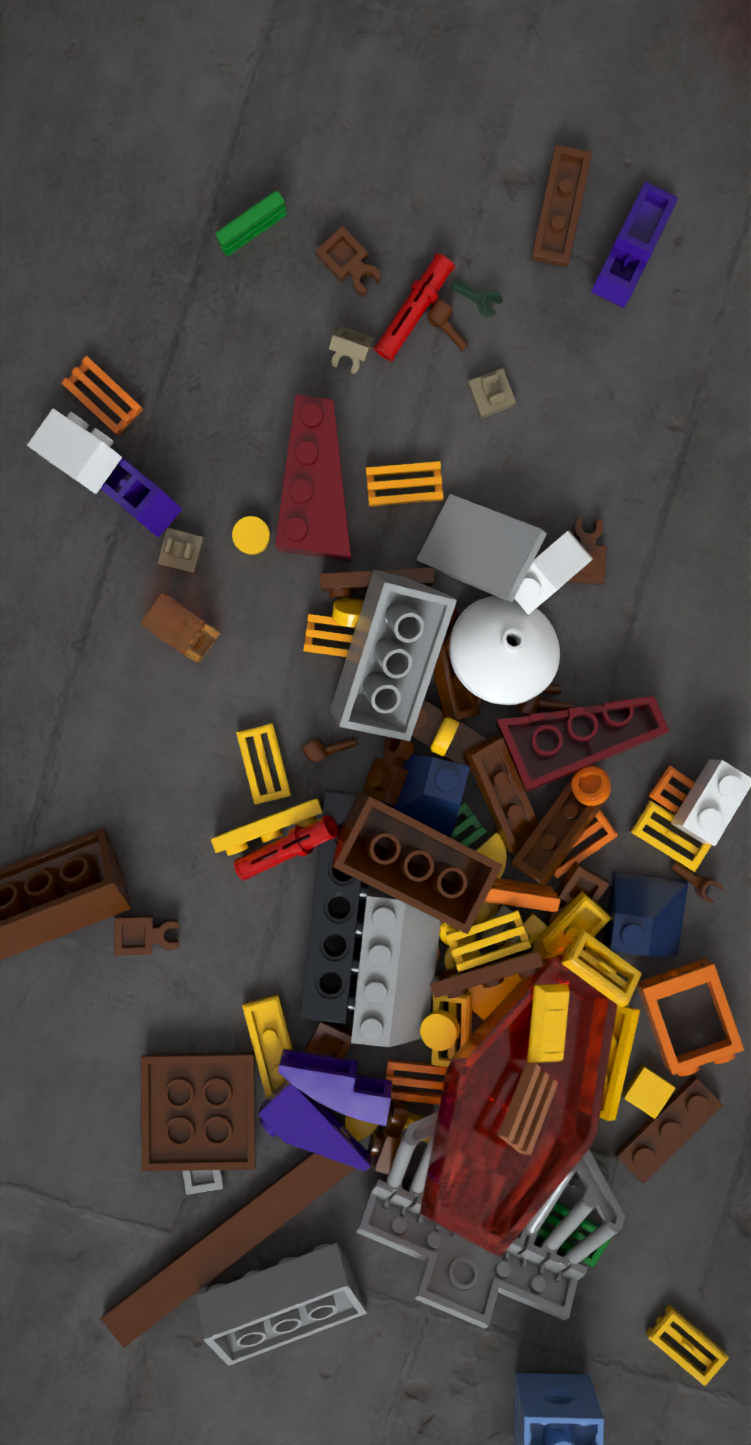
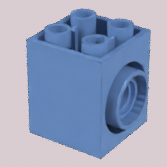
M515 1373L514 1445H603L604 1417L590 1375Z

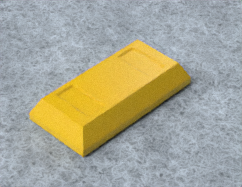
M568 984L534 985L527 1063L563 1060L570 992Z

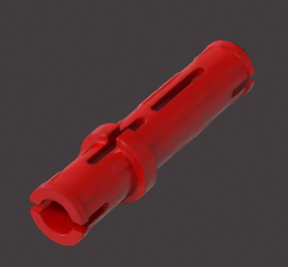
M435 253L433 260L421 278L414 280L411 284V293L377 344L373 347V350L390 362L394 361V357L414 330L428 306L435 304L438 300V291L450 273L455 269V265L442 254Z
M325 815L322 819L305 827L296 826L289 831L288 835L244 857L237 858L234 861L235 872L241 880L246 881L297 855L304 857L310 854L314 847L330 839L337 838L339 835L338 826L330 815Z

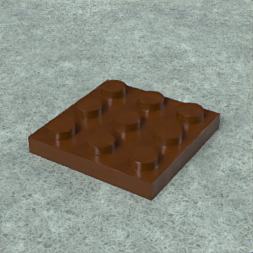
M254 1052L143 1054L141 1056L142 1171L252 1170L256 1168Z

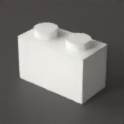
M52 409L27 446L87 489L97 494L122 459L118 453L110 448L114 441L96 428L91 433L86 431L89 424L74 413L70 412L65 417L55 409Z
M709 759L671 824L702 843L716 846L749 791L751 777L723 760Z

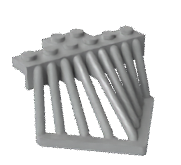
M520 1077L408 1124L404 1130L387 1180L384 1182L378 1179L370 1189L356 1229L358 1234L425 1262L414 1299L484 1329L490 1325L498 1293L559 1319H568L578 1280L586 1275L588 1268L578 1263L620 1232L625 1219L622 1209L557 1088L547 1112L545 1127L495 1227L493 1228L490 1225L497 1199L517 1153V1150L507 1142L504 1143L473 1217H467L474 1192L498 1140V1134ZM495 1109L450 1210L447 1208L450 1189L474 1134L480 1126L481 1115ZM463 1123L430 1200L425 1199V1188L442 1148L447 1141L449 1128ZM430 1137L408 1191L403 1190L402 1180L415 1147L419 1141ZM559 1137L567 1152L565 1159L518 1235L514 1237L513 1233L519 1211L555 1139ZM577 1172L585 1186L582 1198L539 1247L534 1245L540 1227L574 1173ZM596 1207L603 1220V1224L563 1256L557 1255L559 1247Z

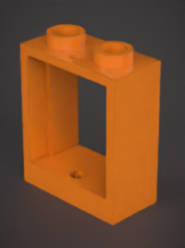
M707 958L638 981L637 988L662 1060L672 1075H691L699 1071V1066L712 1061L715 1064L725 1063L734 1059L735 1053L744 1051L715 964ZM707 983L726 1039L676 1056L657 1000Z

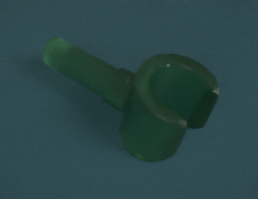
M456 280L451 286L452 290L476 303L479 313L484 317H491L496 314L495 311L486 306V299H491L497 304L503 302L502 296L496 291H488L482 294Z

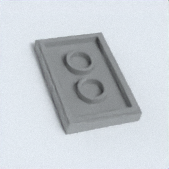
M449 494L416 561L428 568L434 567V570L512 603L547 533L533 525Z

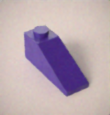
M123 458L100 488L158 538L183 510L159 487Z
M288 1080L261 1103L258 1115L261 1117L259 1122L271 1136L275 1137L278 1135L285 1143L362 1171H366L371 1167V1155L368 1154L363 1145L325 1105L297 1089Z

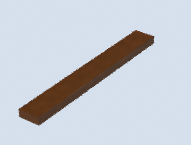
M313 1152L309 1153L104 1312L101 1320L120 1345L125 1348L356 1168Z

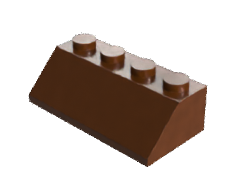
M361 792L356 796L341 826L332 862L334 868L466 934L469 933L502 867V864Z
M104 828L0 869V960L131 909L126 879Z

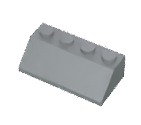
M373 570L330 709L339 727L405 741L411 740L457 602L454 597L410 578Z
M370 885L368 886L351 1043L392 1047L422 1039L420 1027L431 1010L433 991L430 982L435 975L441 921Z
M338 1243L322 1244L315 1247L312 1252L300 1257L284 1258L276 1266L263 1271H250L242 1279L228 1284L213 1285L207 1292L196 1296L203 1340L228 1366L367 1314L365 1303L348 1258Z

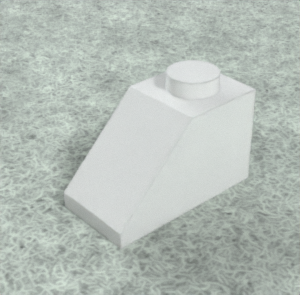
M568 530L533 560L514 599L529 615L592 561L593 558Z

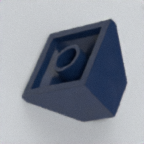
M412 754L402 767L409 770L396 805L383 803L452 838L470 767L435 757Z
M613 871L608 914L612 919L605 925L603 945L614 952L640 956H678L689 882Z

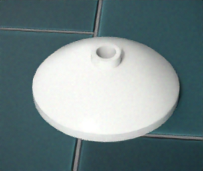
M490 596L472 603L456 620L449 638L450 660L459 680L474 695L494 704L516 705L535 698L549 686L558 669L560 647L556 632L550 621L537 608L528 615L515 599L511 603L497 596ZM506 638H514L517 646L509 645Z

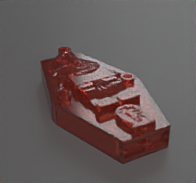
M562 955L546 958L544 966L540 967L541 970L538 973L523 977L453 1056L446 1070L419 1214L499 1257L504 1254L590 1149L597 1134L617 1004L561 964L565 957ZM568 984L570 992L563 1060L532 1063L541 1067L540 1071L547 1072L550 1075L549 1078L555 1079L558 1085L532 1154H521L500 1138L498 1134L528 1059L534 985Z

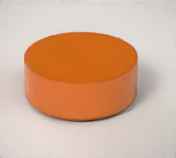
M587 766L578 770L573 776L572 790L580 803L587 806H596L606 801L609 797L611 782L607 773L600 767Z

